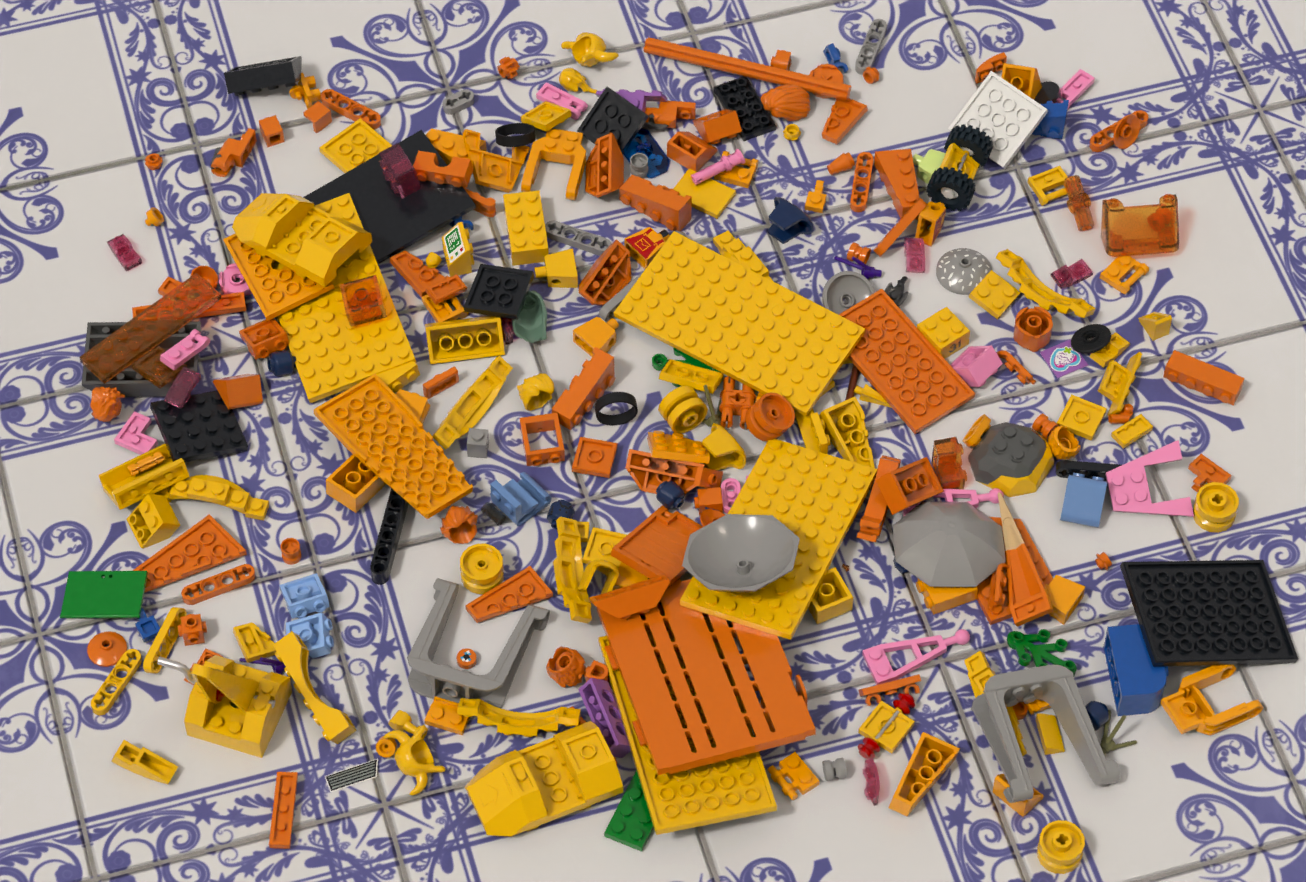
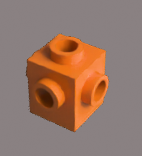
M188 614L180 617L181 625H178L179 637L183 636L185 646L205 643L204 633H207L206 621L201 620V615Z

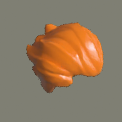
M95 387L92 390L90 403L93 411L92 416L102 422H108L116 418L121 412V399L125 398V395L117 391L116 387Z
M453 505L448 509L445 518H442L441 533L455 544L469 543L477 533L476 523L478 515L470 511L468 506L464 508L463 506Z
M561 646L556 649L553 658L549 659L546 669L550 678L555 680L561 687L566 688V685L572 687L582 683V675L585 674L586 666L584 665V658L577 650Z

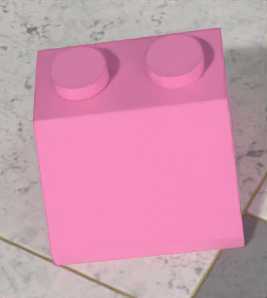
M992 345L970 346L950 365L969 387H981L986 383V379L994 375L1003 363Z

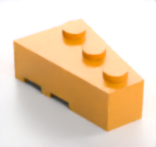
M432 128L426 134V137L447 165L451 163L453 156L469 159L463 135ZM480 139V150L487 151L485 140Z

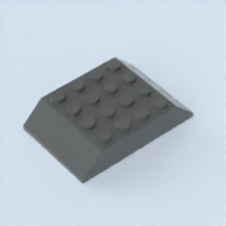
M201 321L88 322L82 387L90 391L95 387H116L117 391L124 394L125 397L181 396L197 385L199 353L176 370H172L162 363L160 355L187 337L193 329L201 332Z

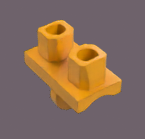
M301 72V80L298 82V85L292 86L289 91L290 96L297 100H301L303 97L307 108L312 106V102L321 100L319 88L310 90V88L316 87L314 76L305 77L303 72Z

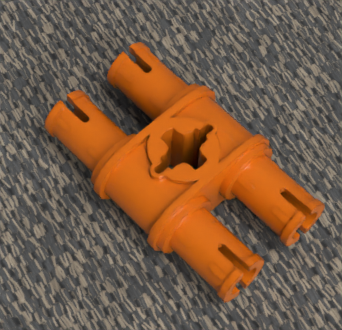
M729 376L723 379V390L720 393V424L725 428L727 421V428L732 427L733 415L741 416L740 427L745 429L746 412L754 404L756 395L752 388L743 383L742 390H734L735 379L730 378V383H728Z

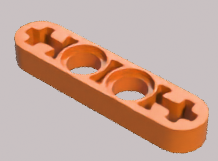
M326 89L321 93V102L327 108L354 122L361 118L374 130L380 127L381 117L377 112L335 90ZM342 103L348 104L345 108L339 107ZM355 111L363 112L361 115L353 114Z
M1137 110L1131 113L1139 118L1140 130L1147 126L1149 117L1145 111ZM1119 121L1090 138L1089 147L1092 151L1102 152L1114 145L1113 138L1107 134L1114 133Z
M861 152L857 156L850 199V208L857 213L863 212L867 206L873 168V155L869 152ZM864 160H867L866 166H863ZM864 172L868 176L862 178L858 174ZM857 187H864L866 190L863 191V192H860V191H857L856 188H857ZM857 198H861L860 205H857Z
M919 198L873 251L879 257L882 256L926 207L927 203Z
M243 564L187 585L181 592L183 601L187 605H194L250 584L255 580L254 568L249 564ZM225 578H232L233 582L224 584L223 580ZM207 585L215 587L212 591L204 590V587ZM188 593H192L194 596L190 597Z

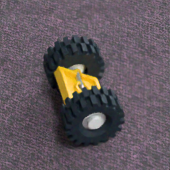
M958 125L952 128L945 143L944 150H946L944 159L940 168L933 172L926 189L928 197H932V202H941L945 205L946 209L951 208V211H955V209L961 211L962 208L966 209L969 206L976 189L973 179L977 169L987 163L993 149V141H990V136H985L986 132H980V128L976 127L974 129L972 125L968 127L966 125H961V127Z

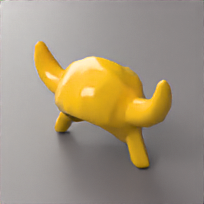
M581 33L577 36L575 42L565 41L561 44L563 49H572L574 59L582 66L592 67L600 62L613 61L619 56L615 52H605L606 45L603 39L593 33Z
M422 725L412 737L401 730H393L384 735L385 739L394 738L401 744L395 753V761L400 771L405 775L416 777L417 784L409 795H416L424 790L428 782L427 773L445 772L444 766L434 765L432 754L422 738V735L427 730L425 725Z

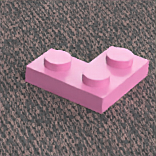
M134 411L115 437V444L140 455L154 449L158 444L157 439L144 434L151 424V418Z

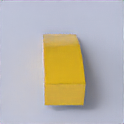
M123 740L111 761L135 774L164 784H169L178 769V766L144 747L140 749L126 740Z

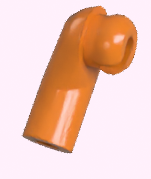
M1125 404L1119 414H1110L1108 417L1109 423H1127L1133 415V406Z

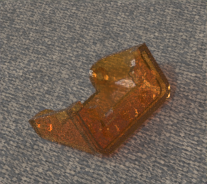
M1165 194L1160 197L1159 204L1124 207L1123 203L1118 199L1103 200L1101 239L1106 253L1112 257L1178 251L1179 219L1176 194Z

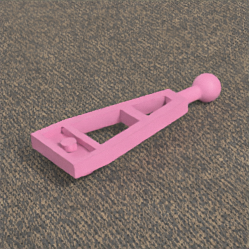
M994 488L985 494H977L976 490L943 489L944 492L933 496L945 498L946 502H953V498H970L971 501H968V503L975 508L979 506V502L990 501L994 504L999 503L998 492L1004 497L1003 492L998 488ZM920 503L901 511L902 516L904 517Z
M960 629L956 631L954 636L943 639L941 635L885 643L862 650V655L876 685L895 681L947 652V646L956 643L959 645L967 644L970 640V634L967 630ZM937 644V648L925 655H922L919 647ZM911 649L916 660L893 671L885 653Z

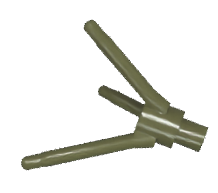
M704 385L711 416L702 422L708 427H712L713 423L721 425V412L719 411L721 398L716 415L708 387Z
M1108 710L1109 720L1105 723L1100 743L1103 753L1108 754L1110 750L1114 751L1118 748L1137 744L1136 740L1115 744L1113 741L1115 734L1126 719V715L1121 717L1109 737H1107L1111 718V710Z

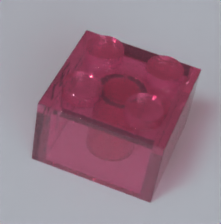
M399 143L379 153L381 158L379 164L383 169L382 173L387 181L390 180L391 188L395 194L399 193L403 199L421 189L415 168Z

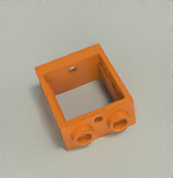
M558 413L520 418V431L527 466H539L546 463L565 461ZM555 430L558 447L530 451L527 434Z

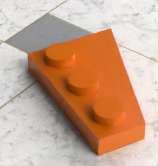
M836 98V102L831 108L830 117L827 119L822 131V138L838 144L868 111L867 105L850 98L847 101Z
M407 251L390 257V264L420 297L427 295L425 292L427 287L449 278V276L444 277L439 274V270L434 267L431 269L424 265L422 260Z

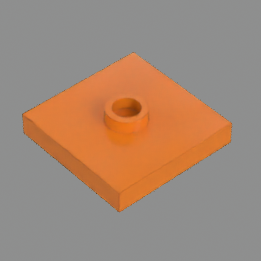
M580 437L572 465V472L610 478L618 443Z

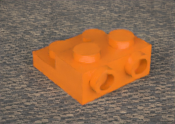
M274 318L269 321L265 319L239 331L240 337L246 343L249 352L255 360L266 358L275 351H283L289 344L286 332Z

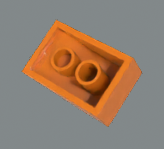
M927 457L893 470L876 479L892 515L944 492Z

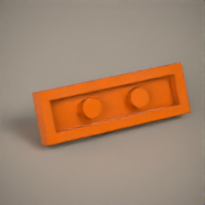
M920 674L859 689L858 691L860 696L867 695L865 703L867 706H870L871 697L876 698L877 704L880 703L881 697L877 694L885 691L886 695L897 693V688L904 687L903 693L909 694L908 689L913 687L915 694L919 693V686L915 682L921 681Z

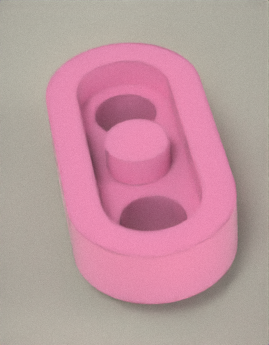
M728 478L721 484L723 511L728 514L731 509L729 506L733 505L741 490L739 481L733 478Z

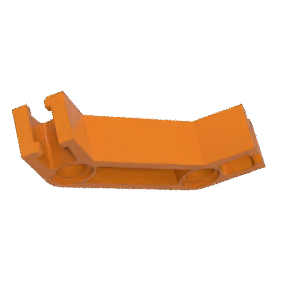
M882 455V458H880L865 513L860 520L859 525L861 527L857 533V538L876 542L880 537L889 507L878 487L876 479L900 468L901 459Z

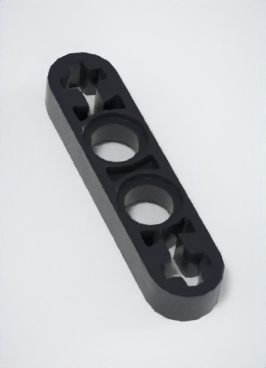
M1062 460L1056 464V475L1061 478H1068L1073 473H1080L1085 475L1084 478L1092 479L1093 476L1107 481L1105 473L1122 465Z

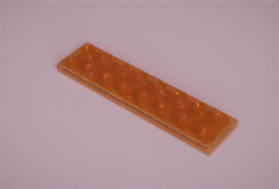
M195 273L80 356V362L105 384L222 299L221 294L198 273Z

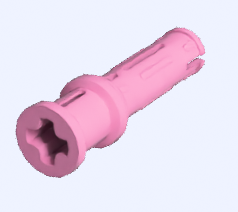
M736 149L734 153L722 156L717 163L692 174V181L695 185H698L725 170H732V167L740 163L744 164L743 154L739 149Z

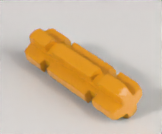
M158 451L152 457L150 455L137 461V464L129 465L127 468L130 475L134 476L139 474V471L143 472L155 466V463L160 464L164 462L165 458L162 452Z

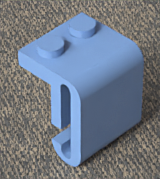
M526 472L520 473L521 480L518 482L512 479L502 486L495 480L490 484L491 501L517 526L522 525L547 507L552 500V497Z
M1080 473L1069 475L1060 520L1099 528L1107 482L1104 481V478L1093 476L1092 479L1084 478L1085 475Z

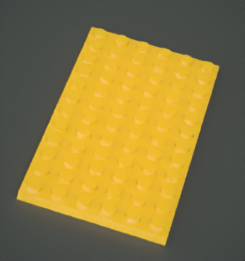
M350 193L315 205L334 217L343 218L364 230ZM370 245L361 253L357 250L336 270L337 276L332 280L334 289L277 316L281 327L287 334L288 346L292 356L296 358L295 365L310 403L347 390L373 374L387 371L411 361L417 363ZM277 261L273 263V269L275 270L282 269L285 266Z
M675 231L672 232L614 311V317L762 394L778 393L790 402L794 411L806 417L865 333V328Z
M768 440L728 514L772 515L797 535L800 540L793 570L754 593L709 590L693 576L680 599V606L791 640L876 478L877 469L781 440Z
M708 616L704 617L709 631L714 632ZM665 626L671 642H675L670 626ZM646 631L652 647H656L651 631ZM607 636L598 637L599 646L605 665L608 668L611 686L656 835L777 811V805L759 751L670 775L669 773L657 775L647 745L640 746L632 721H636L637 718L619 669L612 670L604 646L609 645ZM715 642L714 644L720 659H724L719 643ZM675 652L681 668L685 669L686 667L680 652ZM656 657L661 672L666 674L661 657ZM729 668L725 669L730 685L735 686ZM690 678L686 679L692 696H696ZM666 684L672 700L676 701L677 699L671 684ZM735 696L741 712L745 714L746 711L740 696ZM696 706L702 723L706 724L701 706ZM677 711L682 727L686 729L687 726L682 712ZM748 723L746 724L751 737L754 738L751 725ZM711 733L707 734L711 746L715 748V742ZM687 739L691 751L696 753L692 739Z

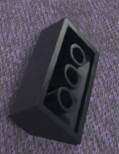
M297 56L234 67L224 72L228 94L234 93L235 96L245 94V91L249 90L252 93H256L268 87V90L278 89L279 85L284 84L285 87L295 86L296 82L301 80L302 57Z

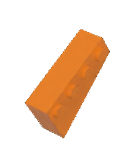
M911 149L875 151L874 167L878 170L879 177L884 182L886 191L891 196L893 205L901 219L920 198Z
M631 175L619 188V200L622 203L635 208L639 213L651 217L655 222L665 225L669 230L681 232L691 220L692 197L689 195L683 197L680 196L678 191L673 190L669 192L665 190L664 186H653L651 181L635 175Z
M597 347L592 351L594 356L591 360L588 361L586 359L582 365L583 369L579 377L577 375L574 376L569 390L565 389L552 407V413H558L559 424L569 430L581 422L582 416L592 409L595 401L602 397L607 387H611L615 381L614 357Z

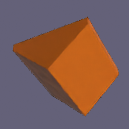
M243 374L213 380L228 410L262 404L263 402L260 375Z

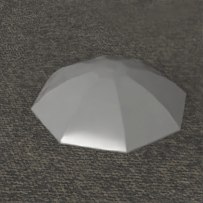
M921 502L893 525L895 561L930 587H976L994 573L1000 563L1006 562L1002 526L968 502Z
M727 514L690 534L682 566L709 590L754 593L793 570L800 538L772 515Z

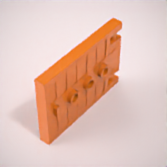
M662 505L612 548L611 556L650 579L664 574L670 580L668 589L687 572L682 564L690 534L703 528V526L677 511L672 514L669 512V509Z

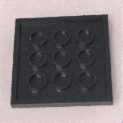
M217 390L151 402L150 409L173 462L180 458L184 462L247 451L248 444L233 410H228Z

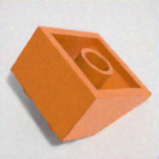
M724 109L693 120V124L701 138L711 145L721 142L720 139L727 137V139L737 136V133L742 132L735 110Z

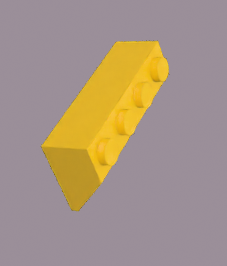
M483 316L425 324L430 364L505 355L500 317Z

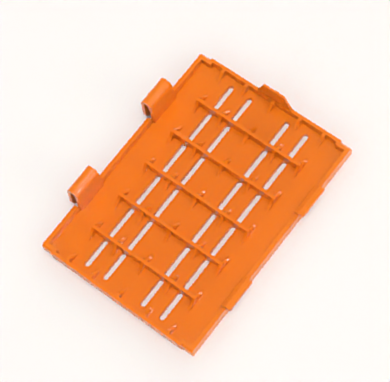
M691 579L685 581L677 580L665 590L660 599L665 613L664 616L660 614L658 606L644 613L646 620L641 619L639 612L632 614L630 618L618 619L597 607L598 615L609 642L608 646H604L612 670L619 669L637 718L636 721H632L640 746L647 745L657 775L665 773L670 775L805 740V737L816 735V728L807 709L806 689L799 674L795 675L794 686L791 679L792 670L778 636L732 621L733 627L730 628L725 619L680 606V599ZM708 615L714 632L709 631L704 616ZM665 626H670L675 642H671ZM646 631H651L656 647H652ZM733 638H738L744 654L739 653ZM715 642L719 643L724 659H720L714 644ZM675 652H680L686 667L685 669L681 668ZM656 657H661L666 674L661 672ZM744 664L749 665L754 681H750ZM729 668L735 686L730 685L725 669ZM690 678L696 696H692L686 679ZM666 684H671L677 699L676 701L672 700ZM755 691L760 692L766 708H761ZM735 696H740L746 711L745 714L741 712ZM696 706H701L706 724L702 723ZM677 711L682 712L687 726L686 729L682 727ZM770 718L775 732L770 731L766 719ZM748 723H750L752 726V729L756 736L754 738L751 737L749 733V730L746 725ZM711 733L713 737V740L716 745L715 748H713L710 744V741L707 736V734ZM687 739H692L696 753L691 751Z

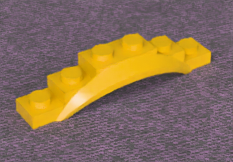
M729 230L713 238V243L719 249L720 255L773 281L769 276V270L749 246L745 247L739 238L735 239Z
M1008 249L998 252L996 259L1003 266L1010 268L1007 275L1012 277L1014 282L1022 284L1019 291L1027 299L1038 303L1039 307L1045 310L1056 308L1058 312L1063 314L1074 311V314L1081 318L1093 315L1096 308L1088 304L1084 299L1063 296L1044 285L1031 272L1020 256H1017Z
M500 355L468 387L433 434V438L445 450L451 446L455 439L464 436L469 431V428H473L479 422L506 381V376L513 368Z
M210 475L190 476L155 493V495L166 496L168 502L174 499H194L216 503L241 512L247 518L263 521L269 508L268 500L253 498L250 493L235 483Z
M559 517L556 520L558 538L555 540L557 558L553 561L558 595L563 596L564 607L570 609L571 620L588 624L592 620L591 602L587 590H578L584 570L581 536L578 531L577 520Z
M982 651L964 660L975 699L977 696L984 694L985 683L990 677L996 675L991 670ZM1005 705L1021 754L1024 756L1027 752L1022 743L1023 736L1018 727L1020 723L1013 707Z
M460 698L457 714L465 717L477 716V723L485 726L497 725V733L532 737L538 735L539 729L546 732L558 731L559 724L568 727L578 726L581 709L559 707L546 712L521 713L495 707L482 699Z

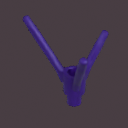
M837 256L834 257L839 262L860 269L861 275L867 279L881 277V270L864 264L856 257H852V260L856 263Z
M263 657L260 660L249 662L271 665L273 672L277 674H282L286 667L279 660ZM240 658L239 661L246 662V659Z

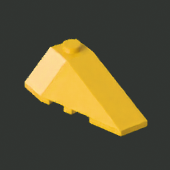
M854 396L823 410L819 417L824 420L825 435H829L831 443L843 459L875 468L872 450L868 442V430L865 427V414L857 398Z

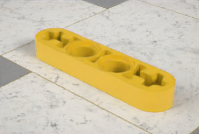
M173 607L170 609L143 661V669L146 673L157 674L161 670L162 665L157 664L158 658L168 657L179 635L178 625H181L180 617L187 615L184 608Z
M129 649L122 655L91 700V708L94 714L99 716L105 715L142 663L141 654L138 650ZM120 671L127 672V675L123 678L116 676ZM110 686L117 688L113 693H107L106 689ZM102 702L104 703V706H99V708H97V704L101 705Z

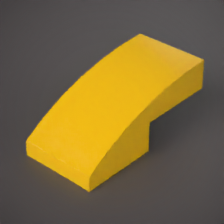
M1114 333L1111 335L1109 343L1103 349L1091 353L1089 357L1104 368L1110 361L1115 360L1130 345V342L1118 333Z

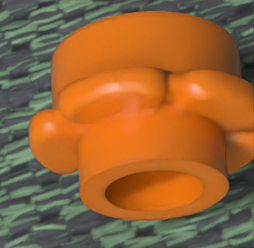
M867 67L866 71L863 72V77L867 83L872 84L879 80V72L876 68Z
M152 153L146 156L145 165L150 170H157L161 167L163 159L159 154Z
M1105 552L1100 555L1096 554L1097 559H1095L1097 566L1101 570L1103 568L1108 570V567L1112 566L1109 557Z

